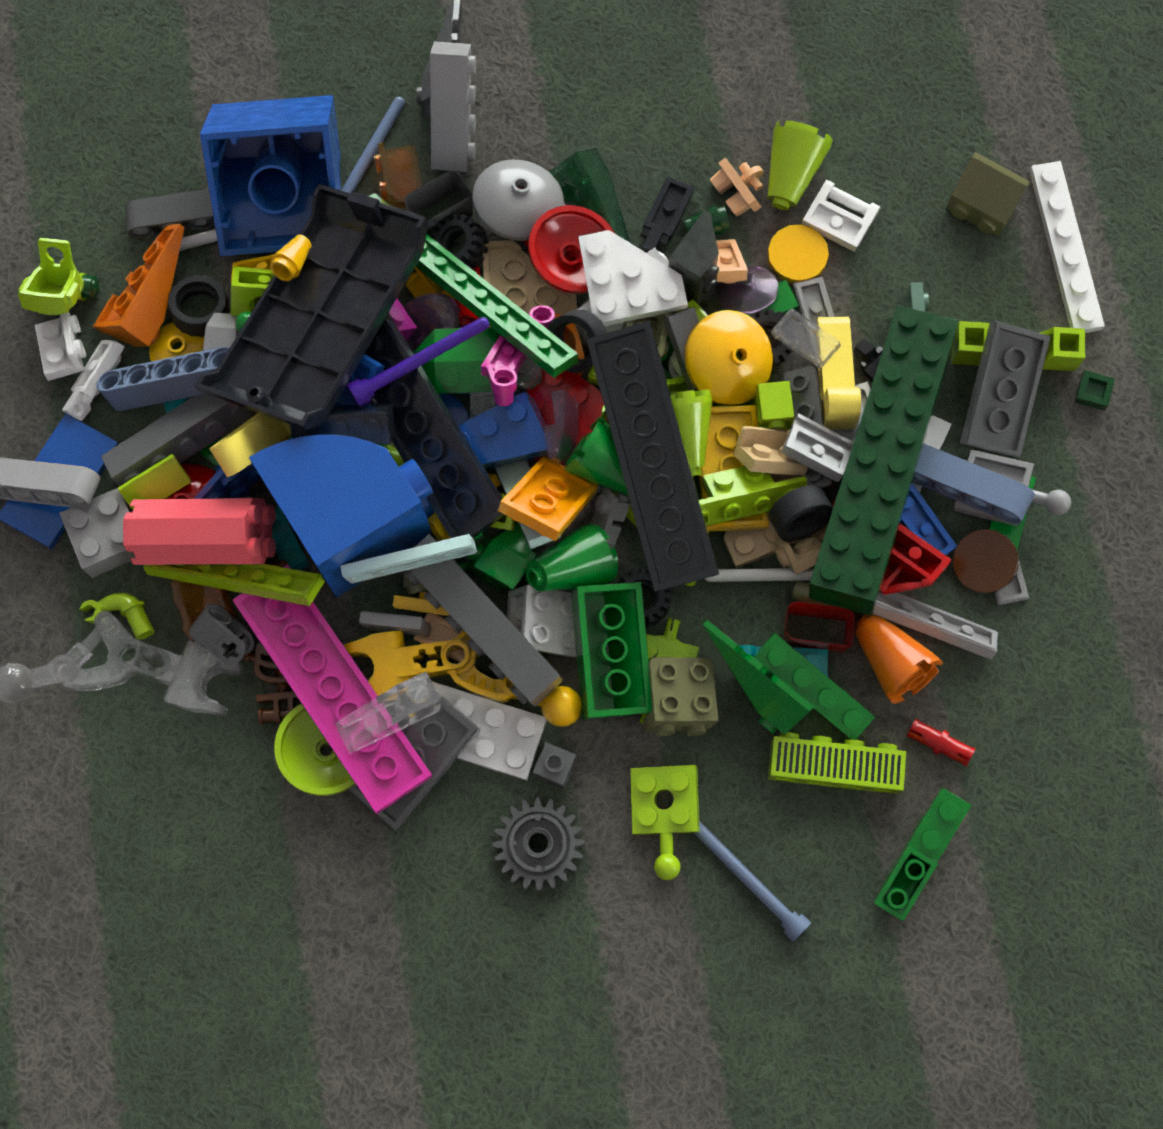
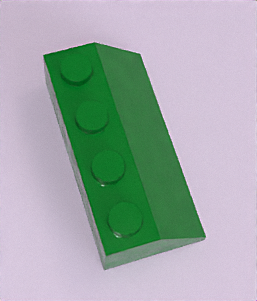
M641 582L577 586L571 591L579 693L582 700V720L650 713L652 711Z

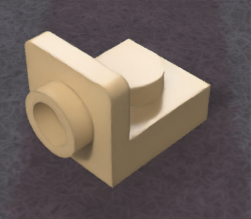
M815 536L798 541L793 548L780 537L775 539L779 548L775 551V554L783 568L788 566L797 575L816 565L822 543Z

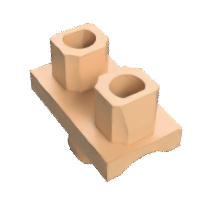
M725 157L719 162L722 169L710 181L721 195L733 185L737 188L738 192L725 201L736 217L750 208L754 212L759 210L761 205L748 187L752 185L755 191L762 189L763 185L759 179L764 174L763 169L760 166L750 168L747 162L739 167L743 173L740 177Z

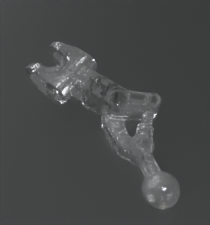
M102 611L96 615L94 619L96 628L82 643L77 642L66 655L55 656L48 665L28 669L25 665L19 663H8L0 667V700L9 704L20 703L28 699L36 687L59 683L78 692L94 691L124 684L136 674L168 685L163 698L165 703L191 713L225 717L227 708L217 701L208 698L206 693L207 683L217 674L241 676L244 667L239 663L227 664L221 661L209 649L195 641H187L182 655L138 641L108 611ZM103 639L108 649L107 662L94 668L81 669L92 657V649ZM130 648H135L136 652L133 659L126 662L123 661L124 652ZM148 658L152 662L161 663L163 661L165 664L163 668L157 667L155 669L146 661Z

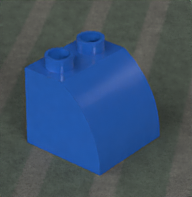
M311 435L289 439L269 446L249 457L336 598L361 583L352 584L342 576L340 565L414 548L428 534L433 537L427 518L435 512L426 498L433 493V490L414 459L398 467L387 448L370 441L342 435Z

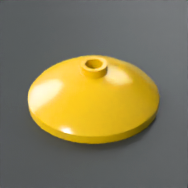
M725 310L706 316L693 328L685 347V365L688 376L698 391L710 389L712 402L721 405H738L755 398L757 385L768 382L772 371L773 354L765 331L754 319L738 311ZM737 350L740 351L742 355L741 360H738L736 358Z

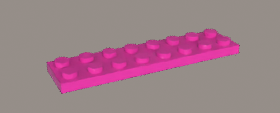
M244 593L232 600L376 815L432 778L431 772L314 602L310 606Z

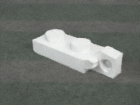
M101 340L84 367V371L81 372L72 386L71 391L73 393L63 407V412L79 421L86 417L91 411L90 403L92 399L100 393L96 387L98 379L105 372L113 370L118 366L121 361L120 354L125 348L117 341Z

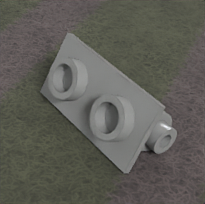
M604 487L601 495L596 499L595 512L589 524L597 525L607 532L610 538L606 539L610 549L615 547L621 530L620 525L612 524L613 520L624 522L631 503L628 496L620 493L615 495L612 490Z

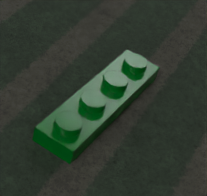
M773 632L753 656L773 675L780 678L812 704L815 710L851 740H856L875 718L874 715L776 633Z

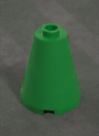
M598 417L590 426L592 432L582 437L567 460V466L564 470L569 474L629 497L610 425L605 419Z
M594 524L581 526L529 562L526 571L527 581L530 586L539 592L571 590L577 586L608 584L617 576L618 556L616 549H610L606 541L610 537L601 527Z

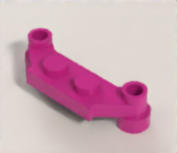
M544 305L532 308L529 313L532 318L546 329L555 319L553 309ZM501 335L482 363L481 375L488 378L495 403L500 406H509L514 401V391L517 388V372L527 356Z

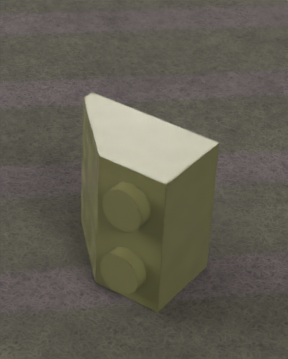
M975 152L951 194L946 208L951 210V213L956 218L961 220L967 219L976 224L982 232L999 237L1018 206L1030 181Z

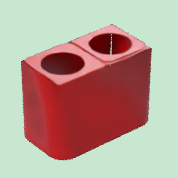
M793 602L789 605L786 612L783 640L794 647L828 649V651L844 653L852 646L854 613L849 609ZM793 614L846 621L844 645L789 637L786 632L787 615Z

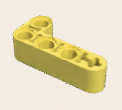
M817 317L816 345L824 425L830 430H854L857 427L861 413V392L859 387H855L849 317Z
M257 413L209 449L225 475L230 477L252 464L249 459L250 456L277 444L291 433L290 424Z

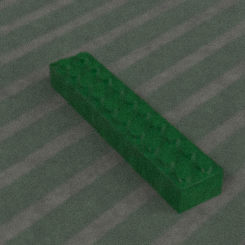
M896 306L811 577L809 599L873 616L955 341L959 320Z

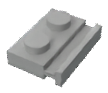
M798 413L792 422L793 425L789 430L781 453L839 482L844 475L854 442Z

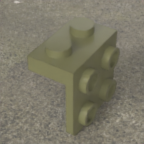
M655 657L650 660L648 668L652 711L643 719L644 732H655L656 736H670L675 734V732H687L688 736L706 734V731L719 721L713 662L709 658Z

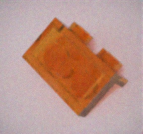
M384 142L378 143L379 154H375L374 159L377 173L383 172L384 181H379L382 199H388L392 207H404L406 195L423 186L415 144L385 150Z

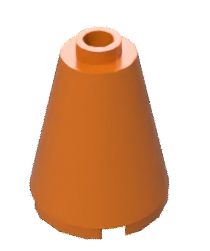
M866 614L857 622L856 626L858 628L855 631V635L887 699L891 703L897 704L905 701L901 695L907 691L912 690V694L915 695L938 674L939 670L936 665L943 664L939 657L889 620L877 615L870 616Z

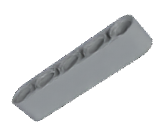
M0 457V499L86 509L89 507L101 481V477L95 471L83 466Z

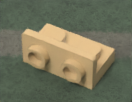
M743 426L741 428L733 455L749 471L805 476L808 468L781 453L789 430Z

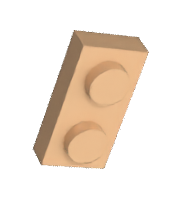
M716 240L719 252L717 262L719 271L715 277L717 282L732 284L736 281H747L748 269L736 240Z

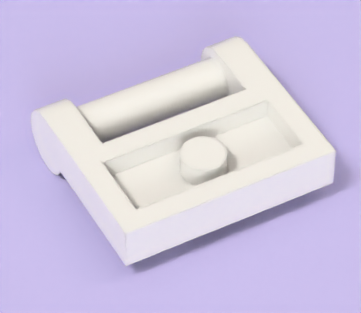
M826 180L806 213L802 225L814 228L822 236L855 252L877 216L880 206L873 202L870 205L834 187L835 183ZM830 198L864 215L862 219L826 200Z

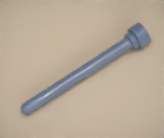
M396 97L393 100L341 191L351 193L357 188L405 106V100L402 97Z
M700 822V833L694 834L782 922L781 926L785 929L783 933L794 942L811 922L803 914L799 916L795 911L791 913Z

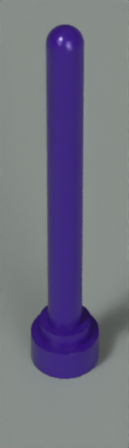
M481 317L368 381L366 378L361 381L356 379L347 384V387L357 405L362 407L371 401L370 398L375 395V391L486 330L489 327V321L487 318Z

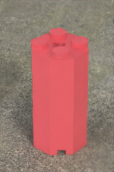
M261 498L132 500L130 506H135L133 512H126L123 518V545L127 552L134 553L136 558H130L133 565L265 564L267 557H273L276 551L275 541L272 538L275 509L272 505H266L265 500Z

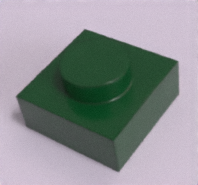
M1084 370L1080 377L1074 402L1105 411L1109 405L1115 378Z

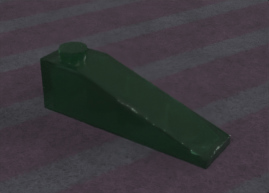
M597 148L576 151L549 171L559 183L566 205L584 207L597 213L611 226L616 235L631 243L611 175Z

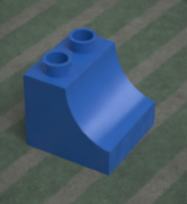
M333 95L212 104L200 132V139L220 256L277 252L296 235H299L311 216L313 192L318 184L341 190V152Z

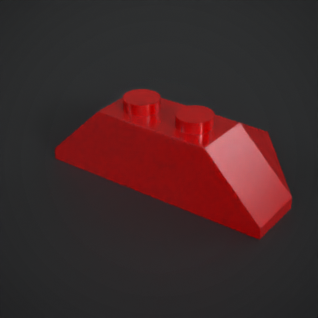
M900 524L880 593L888 595L932 586L952 560Z

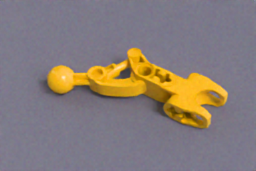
M402 631L375 633L343 645L353 658L367 657L372 659L374 671L368 682L381 701L411 697L409 680L450 675L454 682L463 689L486 699L497 702L518 699L511 692L515 685L507 677L503 680L492 679L476 669L475 664L479 655L468 645L467 642L471 637L465 631L452 640L405 647L404 632ZM456 649L465 651L463 661L458 664L449 662V655L452 651ZM427 654L432 661H428L427 667L423 668L418 662L422 661L423 655ZM440 656H441V659H442V662L444 663V666H441V664L438 662V660H434V659H440ZM557 686L537 706L541 707L546 721L554 726L564 727L571 725L579 718L582 711V700L579 694L571 687Z

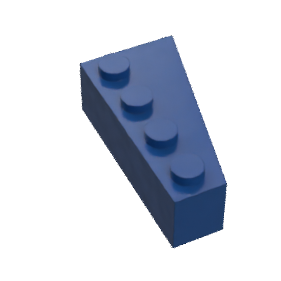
M526 392L515 396L511 405H498L458 426L484 469H493L505 464L528 461L543 455L550 456L559 453L534 398Z

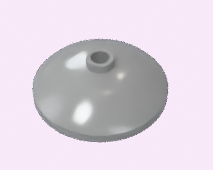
M505 160L489 166L479 175L473 189L472 202L478 219L494 234L510 240L527 241L535 222L541 215L555 207L564 206L561 187L552 174L543 167L525 160Z

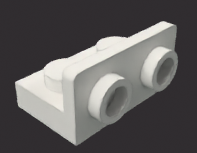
M68 312L61 314L60 318L35 325L43 372L48 381L84 371L82 358L86 357V352L82 341L78 340L77 333H81V327L76 315L71 316Z

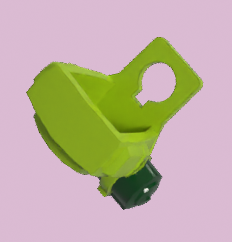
M39 238L38 248L41 263L32 271L29 277L23 280L18 289V298L22 308L45 315H61L68 313L77 300L95 299L100 290L98 278L77 271L73 263L70 243L66 240ZM55 247L61 250L64 259L59 262L60 264L55 263L54 259L49 256L47 248Z

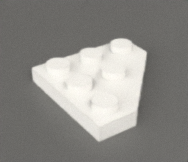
M610 230L579 236L592 313L603 322L604 326L688 309L683 278L680 273Z

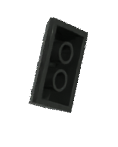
M707 210L703 211L671 254L668 267L682 275L687 303L694 299L700 307L705 309L710 305L715 296L713 289L717 284L715 277L719 271L717 266L719 252L711 214Z

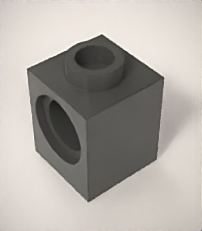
M545 742L533 770L534 778L564 790L577 761L576 754Z

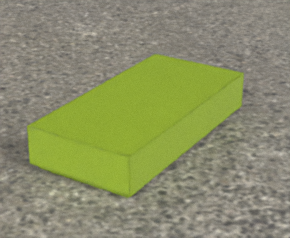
M171 454L119 486L118 491L130 506L132 500L165 499L191 483V480L175 456Z

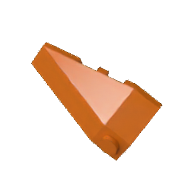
M174 224L163 228L144 253L143 260L145 263L134 272L131 271L125 278L128 281L127 287L119 297L115 294L111 296L94 323V329L134 347H149L155 343L160 335L159 329L165 319L184 226Z

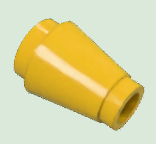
M296 235L271 257L270 269L272 273L283 281L297 278L312 247L310 240L303 235Z

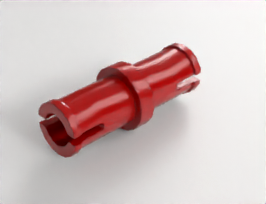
M915 718L906 736L933 749L932 753L936 755L941 753L963 764L965 767H967L976 749L949 736L950 732L946 730L941 732L919 721L917 718Z

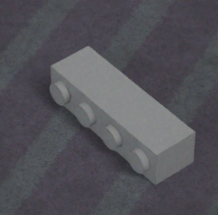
M434 41L430 52L431 169L467 172L470 161H475L476 143H471V133H475L476 114H471V104L476 102V85H471V75L476 74L477 60L476 56L471 55V44Z

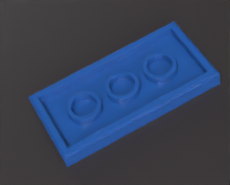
M65 414L34 461L83 466L101 476L106 468L101 456L119 445V443ZM8 500L0 511V521L52 550L66 529L60 512L72 507Z

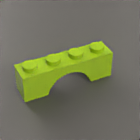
M959 321L952 347L951 364L979 366L990 323ZM1052 327L1040 332L1041 334L1051 336L1042 370L1075 372L1085 359V329Z

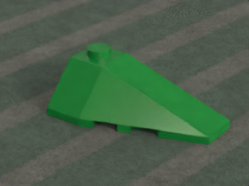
M515 521L514 530L499 529L482 543H476L477 552L467 556L470 560L465 567L494 589L513 590L528 569L529 562L535 558L536 554L530 549L519 522Z
M704 619L701 625L755 711L762 716L758 722L773 734L778 729L785 735L814 706L780 678L769 672L764 665L750 654H747L737 643L711 622Z

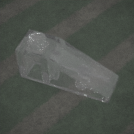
M425 671L390 688L337 721L335 726L350 754L439 712L441 700Z

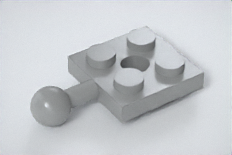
M971 450L968 462L1029 487L1034 470L1033 463ZM1033 490L1035 496L1031 503L1044 505L1051 514L1062 515L1070 509L1071 498L1067 492L1053 490L1047 494ZM956 501L955 512L1018 526V524L1006 522Z

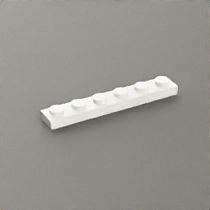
M1061 161L1033 165L1029 172L1070 328L1085 329V333L1100 331L1105 325Z

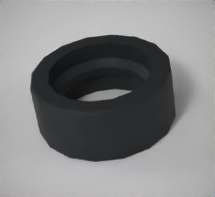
M207 276L184 278L175 284L169 293L168 307L173 323L181 332L190 336L204 337L206 325L214 312L229 314V304L224 288L216 280ZM206 294L214 297L217 302L216 309L209 315L201 318H191L181 312L182 303L195 295Z
M586 310L567 312L555 318L547 328L563 342L565 327L570 323L580 325L586 331L589 338L608 333L603 322L595 314ZM590 353L584 359L578 358V363L566 371L569 373H580L593 367Z
M802 486L788 492L776 501L769 511V519L778 536L783 541H797L813 535L828 524L833 506L820 486Z

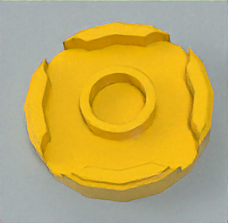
M802 224L789 225L779 230L771 239L767 252L770 268L778 274L777 276L781 280H786L792 284L816 278L824 271L829 257L828 245L823 236L814 228Z

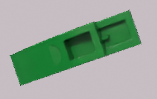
M940 788L889 872L874 904L904 921L937 867L938 860L972 806L971 804L945 788Z

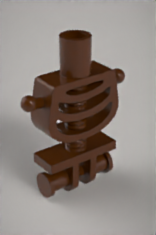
M258 643L255 654L248 653L244 655L243 660L245 662L254 661L256 676L264 683L276 685L278 693L256 695L257 703H273L274 709L263 710V708H258L259 724L264 725V722L275 721L276 725H279L282 722V718H285L291 710L297 707L296 701L300 700L293 691L291 692V687L275 663L264 661V657L269 659L271 657L262 644ZM262 669L276 671L277 677L264 675ZM281 702H288V710L282 711Z

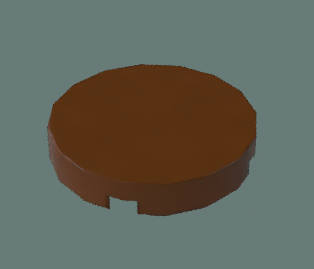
M982 529L971 532L961 539L954 551L953 566L956 576L964 586L975 592L991 593L1002 590L1012 582L1018 572L1019 559L1015 545L1007 536L998 531Z

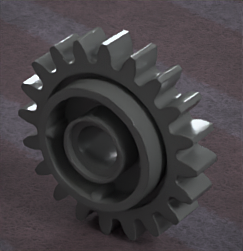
M536 797L534 807L532 808L529 807L526 800H522L523 810L519 812L515 807L511 806L510 811L513 818L509 819L504 816L500 818L506 828L494 830L496 835L502 837V841L494 842L492 846L493 848L503 850L502 853L495 857V861L507 862L501 869V872L506 874L514 871L511 878L513 884L520 878H524L523 887L526 890L532 881L536 882L538 891L542 890L544 881H548L550 887L554 889L555 877H559L566 883L568 880L564 871L566 869L572 872L577 871L576 866L571 862L572 859H583V855L575 851V848L582 847L585 843L581 839L574 838L582 832V827L572 828L570 826L576 819L574 814L567 818L563 817L566 811L565 805L554 811L553 799L548 801L546 807H542L539 797ZM535 836L545 837L548 840L547 849L541 853L533 852L529 848L531 839Z

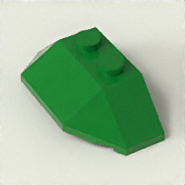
M488 327L479 334L421 365L437 393L493 392L488 378L481 375V365L500 334L491 327ZM461 328L434 329L413 354L420 352ZM528 357L517 372L516 390L528 389L531 386V359Z

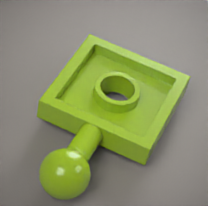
M697 766L630 768L632 834H660V856L655 860L654 871L659 878L672 880L677 877L681 867L678 858L673 855V834L700 833ZM663 791L671 792L674 797L673 804L668 809H660L657 806V797Z

